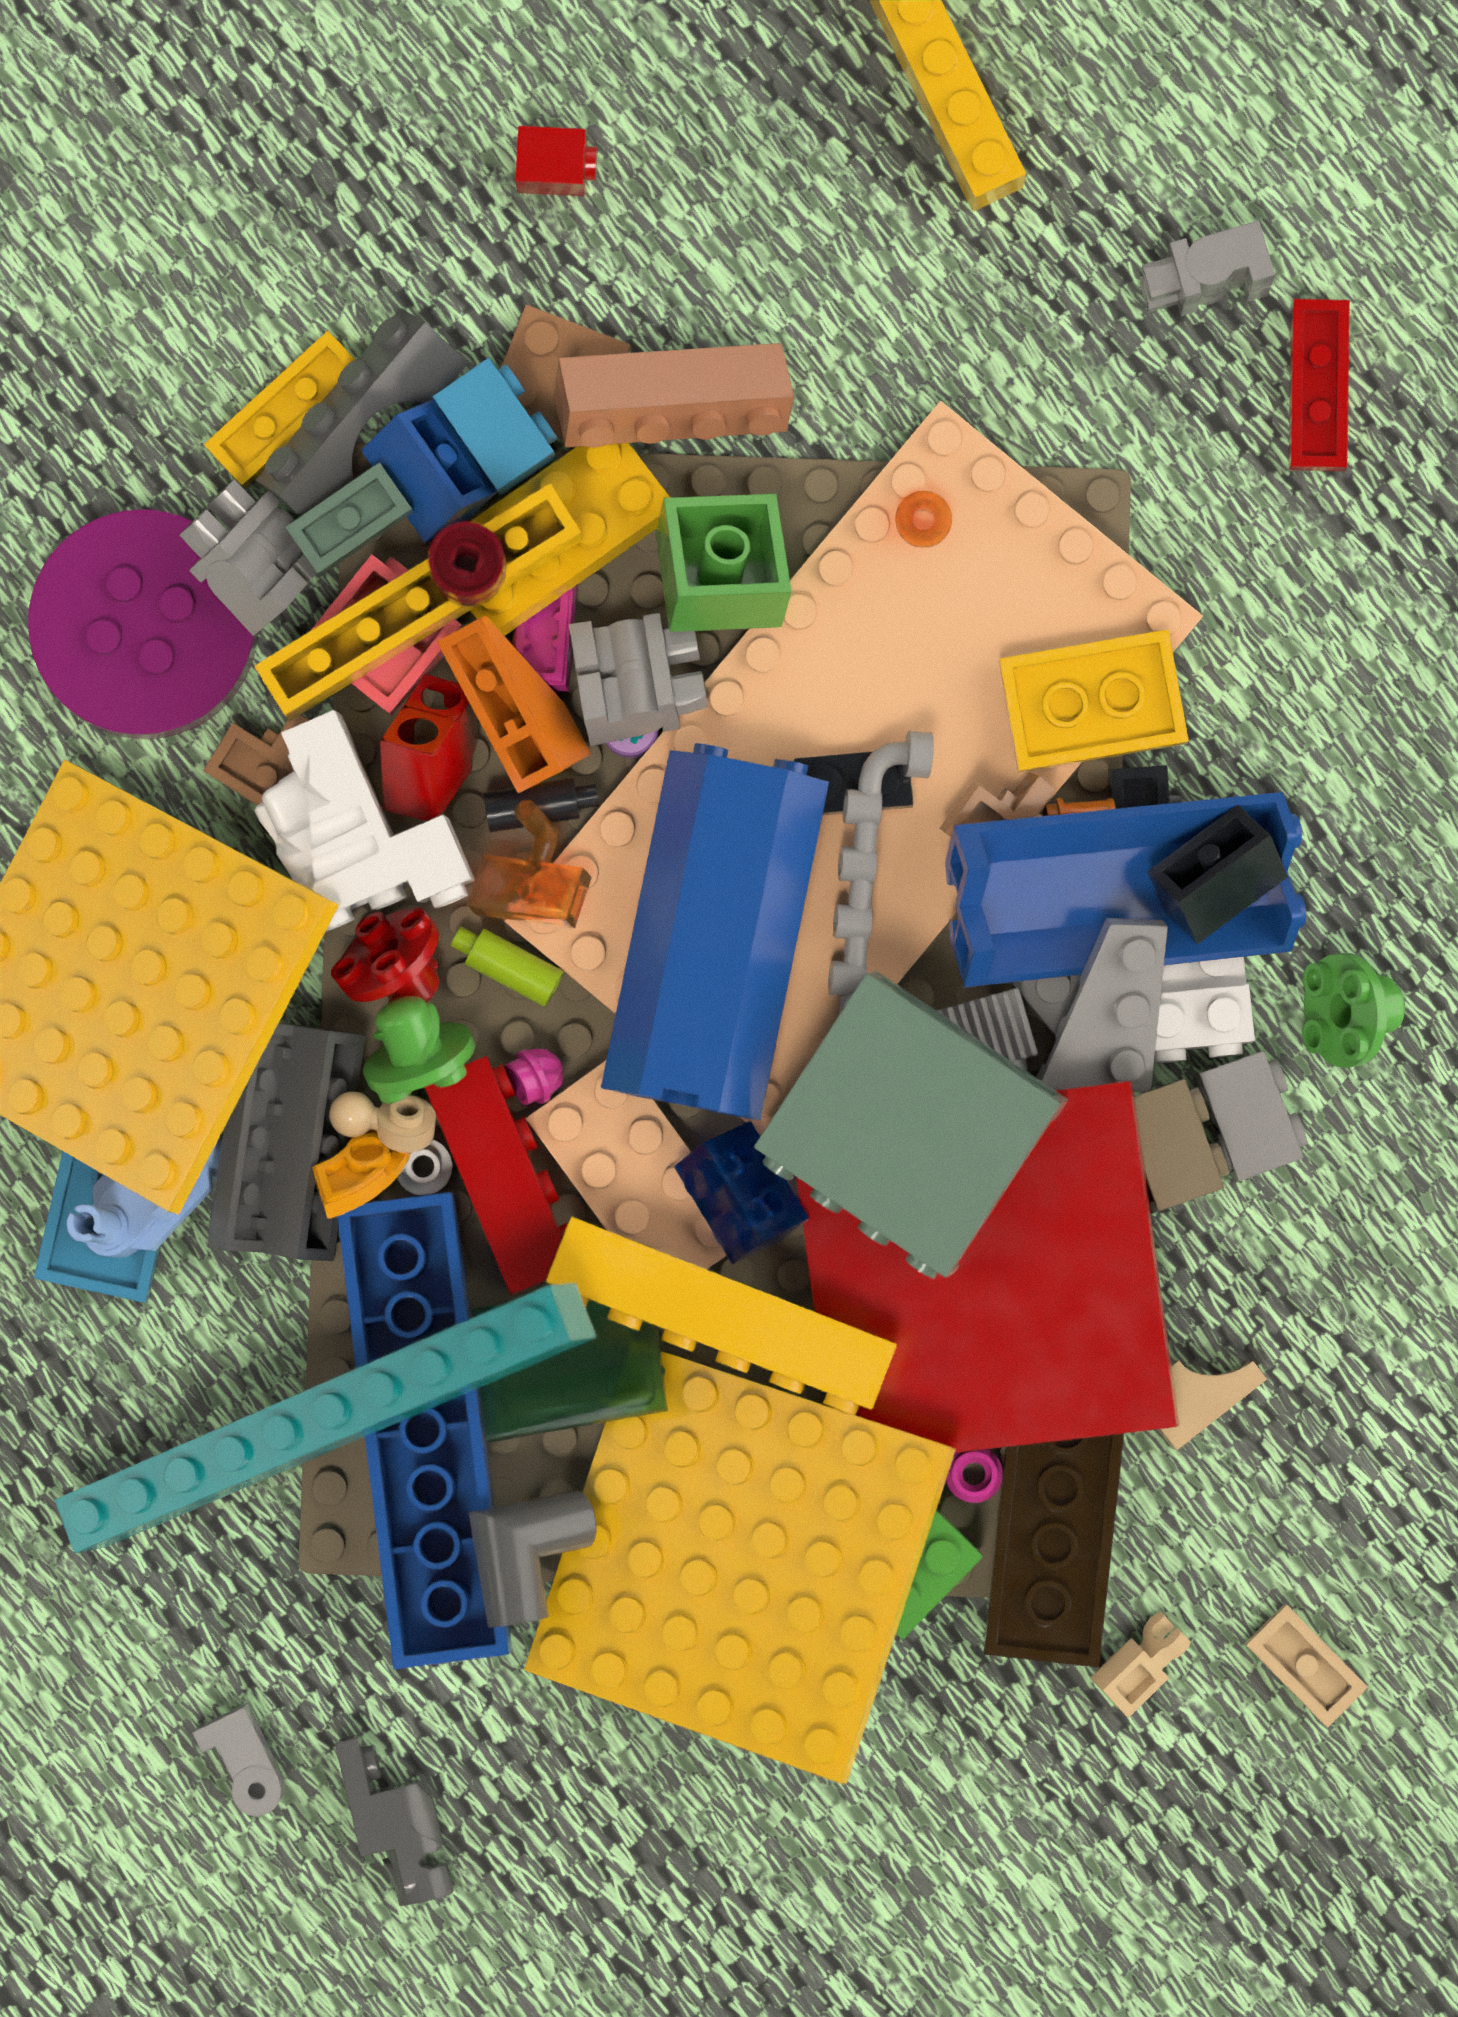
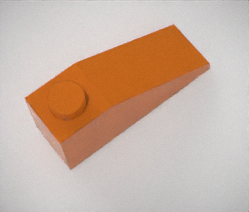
M486 615L437 641L518 794L567 769L591 754L565 703Z

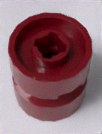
M458 522L448 525L438 533L430 546L429 568L436 588L445 599L457 605L473 607L487 603L499 593L505 581L507 565L501 542L490 529L476 522Z

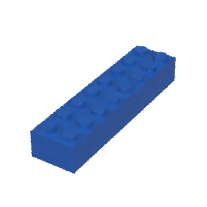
M449 1192L365 1203L354 1210L337 1216L356 1369L471 1319L456 1195ZM477 1388L365 1436L393 1670L509 1655L512 1652L510 1626L488 1627L469 1518L470 1511L495 1507L480 1388Z

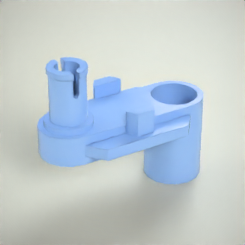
M224 1129L179 1215L166 1211L103 1175L93 1185L94 1204L92 1206L84 1204L74 1208L82 1215L69 1214L67 1230L71 1237L76 1241L86 1242L88 1247L96 1254L114 1258L128 1257L138 1250L156 1251L213 1190L212 1180L217 1181L218 1159L221 1153Z

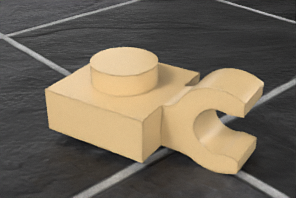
M1162 1612L1153 1615L1145 1624L1143 1640L1140 1646L1131 1638L1115 1654L1110 1656L1106 1663L1090 1678L1128 1718L1169 1679L1162 1669L1173 1659L1181 1656L1191 1643L1178 1628L1173 1630L1168 1637L1164 1638L1174 1628V1625Z

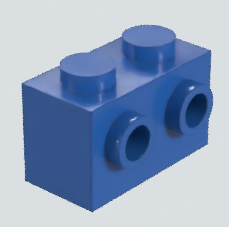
M434 399L397 414L361 450L372 467L380 462L412 508L413 513L407 518L425 543L435 539L436 535L448 525L462 521L467 522L497 493V490Z

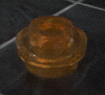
M916 491L906 496L899 504L895 515V525L900 537L909 545L916 548H931L941 543L949 534L952 525V513L948 503L940 495L931 491ZM919 511H927L933 516L934 525L930 529L920 530L913 524V516Z

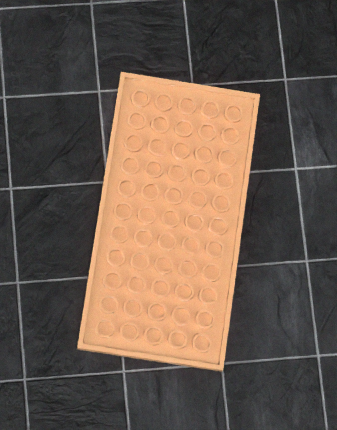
M940 401L791 578L792 593L782 627L752 628L745 633L704 682L708 708L678 715L680 729L662 732L507 917L505 923L616 1015L670 750L693 752L695 743L708 744L729 750L727 758L773 767L775 759L794 762V758L873 752L887 743L905 742L908 731L933 733L934 740L931 773L929 778L911 777L913 808L882 810L877 833V870L872 891V928L870 939L868 940L867 973L877 971L895 984H898L947 926L949 919H952L957 914V891L955 885L950 886L946 882L945 860L951 837L939 828L972 782L979 784L997 798L1004 789L1012 793L1027 773L1031 772L1032 774L1039 775L1056 788L1046 803L1048 804L1082 763L1018 773L998 663L999 658L1169 629L1172 651L1174 653L1199 623L1203 615ZM843 814L823 815L821 819L761 1121L739 1117L760 1135L763 1134L840 1015V996L829 995L828 977L831 961L844 960L845 939L833 937V919L836 904H848L850 882L838 880V860L842 846L853 847L855 824H844Z

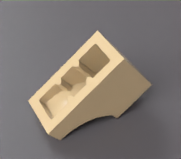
M1174 1360L1171 1363L1179 1426L1158 1429V1431L1172 1449L1178 1450L1265 1382L1267 1378L1254 1361H1247L1238 1368L1225 1373L1203 1375L1187 1370L1180 1360Z

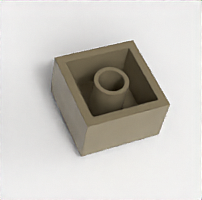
M1183 1079L1135 1096L1150 1214L1223 1189L1224 1185L1221 1177L1228 1175L1229 1170L1219 1143L1209 1144L1201 1123L1209 1120V1114L1199 1088L1189 1090L1186 1080Z

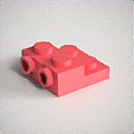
M371 554L311 630L409 570L392 557H389L385 563H382ZM456 619L354 681L351 685L392 716L424 674L429 675L443 658L444 654L437 641L461 629L462 625Z

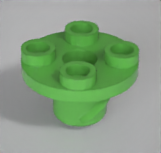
M1352 953L1326 956L1318 963L1309 964L1303 972V985L1305 988L1304 1016L1306 1023L1302 1029V1040L1307 1050L1311 1053H1319L1327 1062L1340 1068L1362 1066L1371 1061L1380 1050L1385 1034L1395 1031L1403 1021L1405 1001L1399 987L1389 977L1376 974L1375 970L1366 960Z
M416 996L395 999L378 1011L375 1016V1024L378 1030L374 1033L373 1038L383 1041L384 1045L376 1050L366 1061L363 1074L369 1088L378 1093L381 1102H398L406 1098L414 1090L433 1083L437 1087L450 1086L466 1076L467 1071L464 1064L475 1050V1042L467 1026L453 1022L440 1023L436 1007L432 1002H425L422 998Z

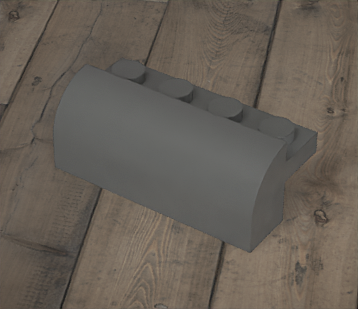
M278 1023L224 1127L221 1153L218 1159L213 1209L210 1215L207 1247L224 1251L262 1252L298 1260L334 1261L339 1227L338 1217L327 1219L312 1167L333 1158L346 1147L351 1137L344 1136L334 1129L330 1121V1108L333 1101L339 1095L349 1091L358 1092L366 1035Z

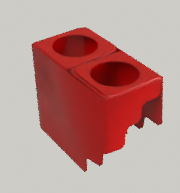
M424 674L380 740L383 806L387 811L425 821L441 816L472 770V756L478 741V718L459 683ZM428 688L429 690L442 693L444 695V705L449 709L437 710L424 705V690ZM419 718L429 720L437 726L438 735L433 741L427 744L413 745L414 727Z

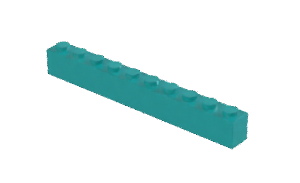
M576 1283L549 1285L54 1500L74 1553L105 1548L597 1337Z

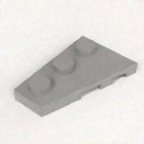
M1106 918L1079 979L1081 984L1067 1017H1062L1055 1033L1057 1039L1046 1064L1042 1063L1036 1076L1038 1080L1052 1089H1066L1132 1080L1133 1091H1151L1168 927L1163 920Z

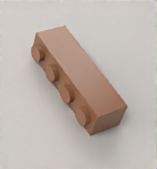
M782 343L559 358L554 389L565 447L587 446L595 448L606 444L633 442L652 444L662 440L690 438L708 440L718 436L746 434L764 436L774 432H787L794 400Z

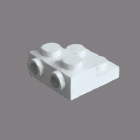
M1244 957L1164 965L1154 1064L1187 1060L1186 1050L1208 1048L1209 1058L1243 1055L1242 1044H1251L1255 1041L1249 984L1246 983Z

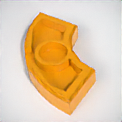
M370 1129L361 1136L351 1137L346 1147L333 1158L313 1166L315 1182L327 1219L354 1210L379 1195L399 1176L412 1152H398L386 1147L378 1138L377 1130Z

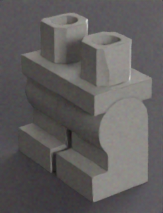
M1258 220L1204 236L1196 240L1190 248L1186 238L1171 242L1167 258L1142 265L1143 276H1140L1139 283L1148 313L1178 305L1180 316L1197 312L1199 304H1213L1221 300L1227 291L1241 287L1243 288L1246 302L1269 295L1275 273L1260 221Z
M233 480L207 505L228 528L226 529L205 509L179 536L200 557L189 571L200 582L207 579L213 593L254 636L288 607L317 572L285 528L295 520L290 514L277 508L280 501L269 490L255 501Z
M660 613L644 615L643 620L626 619L598 628H593L592 621L569 624L583 717L591 746L655 732L662 727L663 732L680 729L678 715L708 708L702 671L671 676L670 665L700 660L695 631L669 632L668 625L662 626Z

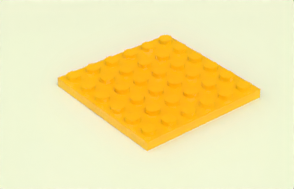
M64 759L0 883V1115L166 1211L179 1215L339 904Z
M632 1341L583 1489V1493L589 1499L595 1515V1540L592 1546L562 1553L547 1598L549 1617L540 1619L524 1671L829 1780L847 1784L956 1449Z

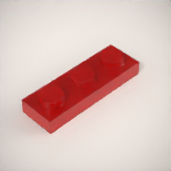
M1293 299L1291 302L1288 470L1345 472L1347 469L1350 300Z

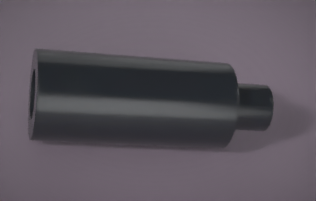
M574 778L538 783L519 794L515 787L483 792L490 833L580 819L579 809L599 806L596 784L575 787Z

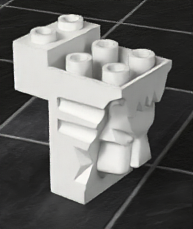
M333 710L281 733L290 752L288 757L295 771L279 780V783L268 788L263 793L262 802L256 806L255 812L261 824L274 839L276 854L292 877L291 879L339 904L326 932L355 920L351 910L368 902L372 910H379L407 898L403 887L408 885L411 886L417 902L426 903L431 900L434 908L437 907V909L468 896L465 885L476 881L450 819L441 815L394 835L343 715Z

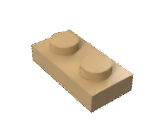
M1284 1604L1244 1643L1327 1728L1368 1688L1287 1604Z

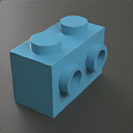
M487 358L432 397L501 496L556 458L550 444L558 438L539 410L529 416L517 398L525 393V390L508 365L505 364L497 370L490 358Z

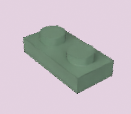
M379 462L285 528L319 577H321L411 515L413 510Z

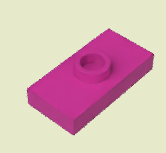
M577 585L514 629L513 646L553 691H569L572 660V641L569 624L575 622Z

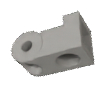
M249 1703L197 1727L192 1732L202 1753L217 1747L233 1779L231 1793L233 1801L240 1811L251 1816H261L268 1814L276 1808L284 1795V1778Z

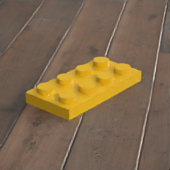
M629 443L606 444L595 448L577 446L470 521L483 525L551 483L580 529L582 536L580 543L503 589L487 603L480 604L469 610L476 620L486 615L499 631L506 636L530 617L557 600L569 589L574 588L657 529L663 499L670 498V496Z

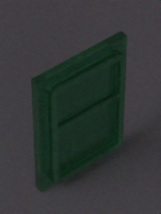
M589 1299L586 1311L597 1338L480 1387L486 1440L491 1443L668 1411L664 1381L665 1368L662 1365L658 1326L643 1320L639 1331L607 1319L611 1307ZM510 1302L473 1308L472 1316L475 1318Z

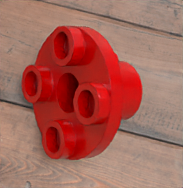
M421 907L399 910L386 916L381 912H373L364 917L355 928L357 937L331 969V977L349 999L356 1002H371L387 997L389 1003L406 996L420 997L425 1002H429L439 987V976L435 971L439 964L431 958L439 940V930L436 923Z

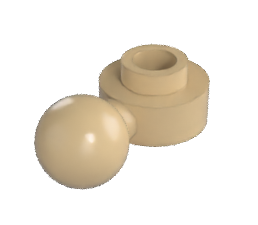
M349 1091L339 1095L333 1101L330 1108V1121L338 1133L347 1137H358L370 1129L377 1130L380 1141L394 1151L416 1152L427 1147L434 1138L435 1111L426 1100L417 1096L408 1095L398 1102L383 1103L380 1107H375L366 1095L356 1091Z

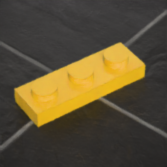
M326 331L204 444L205 448L245 489L265 470L266 462L271 454L278 448L285 446L301 427L303 417L314 405L321 403L338 383L342 370L356 359L329 331Z

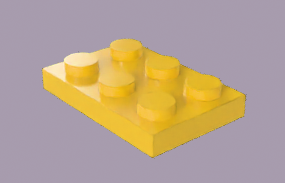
M1169 629L999 658L998 663L1018 773L1178 746L1189 742Z

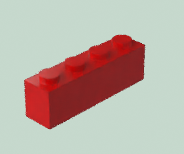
M484 1056L465 1064L467 1074L457 1083L446 1087H437L433 1083L426 1086L425 1090L509 1293L514 1296L546 1282L569 1222L558 1226L550 1206L560 1201L547 1169L536 1173L528 1153L538 1148L525 1116L515 1120L506 1099L516 1094L504 1065L500 1064L493 1067L490 1059Z

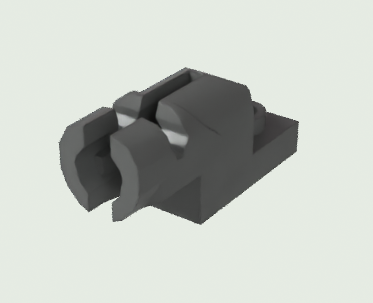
M362 1734L339 1739L335 1743L361 1857L386 1851L388 1858L382 1859L396 1891L399 1906L422 1903L452 1894L454 1889L448 1864L444 1862L433 1864L423 1861L426 1853H435L443 1846L433 1797L420 1780L374 1790L372 1780L381 1778L380 1764L374 1744L364 1747Z

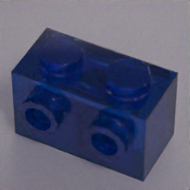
M751 1121L703 1142L674 1166L686 1191L693 1198L711 1228L716 1241L721 1245L732 1265L780 1242L809 1219L787 1180L772 1172L762 1163L766 1155L754 1148L760 1135Z

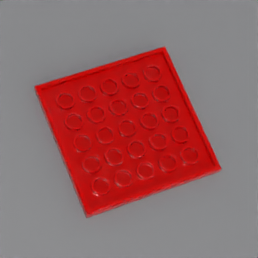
M1132 1080L1055 1090L1067 1098L1068 1102L1058 1117L1050 1122L957 1263L959 1264L957 1270L947 1278L939 1273L935 1278H931L916 1270L905 1260L909 1254L907 1251L891 1240L885 1246L869 1238L858 1228L861 1222L860 1219L844 1208L839 1213H835L819 1204L810 1196L813 1187L796 1176L815 1313L897 1344L872 1410L859 1405L856 1416L955 1448V1453L1167 1429L1179 1426Z

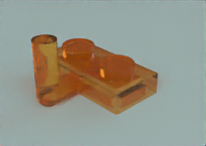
M523 800L516 806L515 816L535 837L528 859L483 854L466 906L475 915L575 929L592 877L583 867L551 863L559 838L558 829L533 801Z

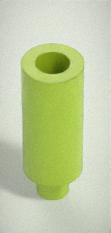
M461 926L451 943V947L468 955L465 965L544 1008L549 1004L565 971L485 928L478 936Z

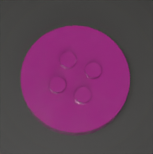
M137 509L116 512L95 519L69 535L54 550L42 567L35 582L28 610V634L36 666L51 692L65 707L81 720L106 733L131 739H158L192 730L211 719L231 701L244 683L252 666L256 653L258 633L253 636L213 593L207 579L200 582L189 571L200 557L179 536L192 522L182 516L157 510Z

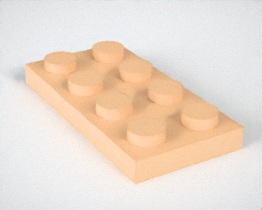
M606 1061L526 1118L607 1231L706 1270L752 1238L750 1232L654 1100L601 1089Z

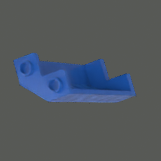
M695 743L693 752L669 751L601 1089L761 1121L829 782L807 776L808 766L802 763L775 759L773 767L727 758L729 750L725 748Z
M1283 792L954 825L945 866L947 885H955L957 891L956 909L959 918L949 919L950 942L964 987L1081 975L1106 918L1163 920L1168 926L1164 965L1292 952L1299 928H1303L1306 922V907L1303 897L1300 894H1295L1287 873L1294 850L1300 847L1302 841V829L1298 816L1290 813ZM1239 805L1271 835L1288 878L1199 944H1196L1164 912L1147 871L1235 806Z

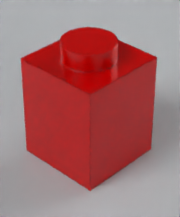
M518 126L515 175L517 193L585 196V181H596L598 156L597 147L587 146L586 129Z

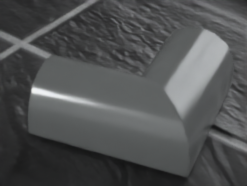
M569 1491L469 1512L488 1627L509 1626L549 1617L539 1558L592 1546L596 1535V1520L592 1505L583 1492Z

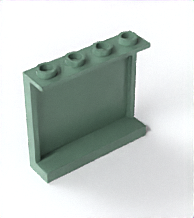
M874 971L865 975L754 1148L766 1155L762 1163L775 1174L789 1181L794 1176H797L813 1187L810 1196L819 1204L835 1213H839L844 1208L860 1219L861 1222L858 1228L869 1238L885 1246L891 1240L907 1251L909 1254L905 1260L916 1270L931 1278H935L938 1273L947 1278L959 1267L957 1263L1050 1122L1058 1117L1068 1099L879 972Z

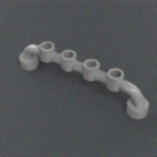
M908 731L905 742L887 743L874 750L863 763L858 790L846 789L843 823L855 824L853 847L842 846L840 849L838 880L850 882L848 904H836L833 919V937L845 939L844 960L831 961L828 977L829 995L840 996V1014L867 974V949L872 928V891L877 870V833L882 812V778L886 770L894 765H903L905 777L929 778L934 749L933 733Z

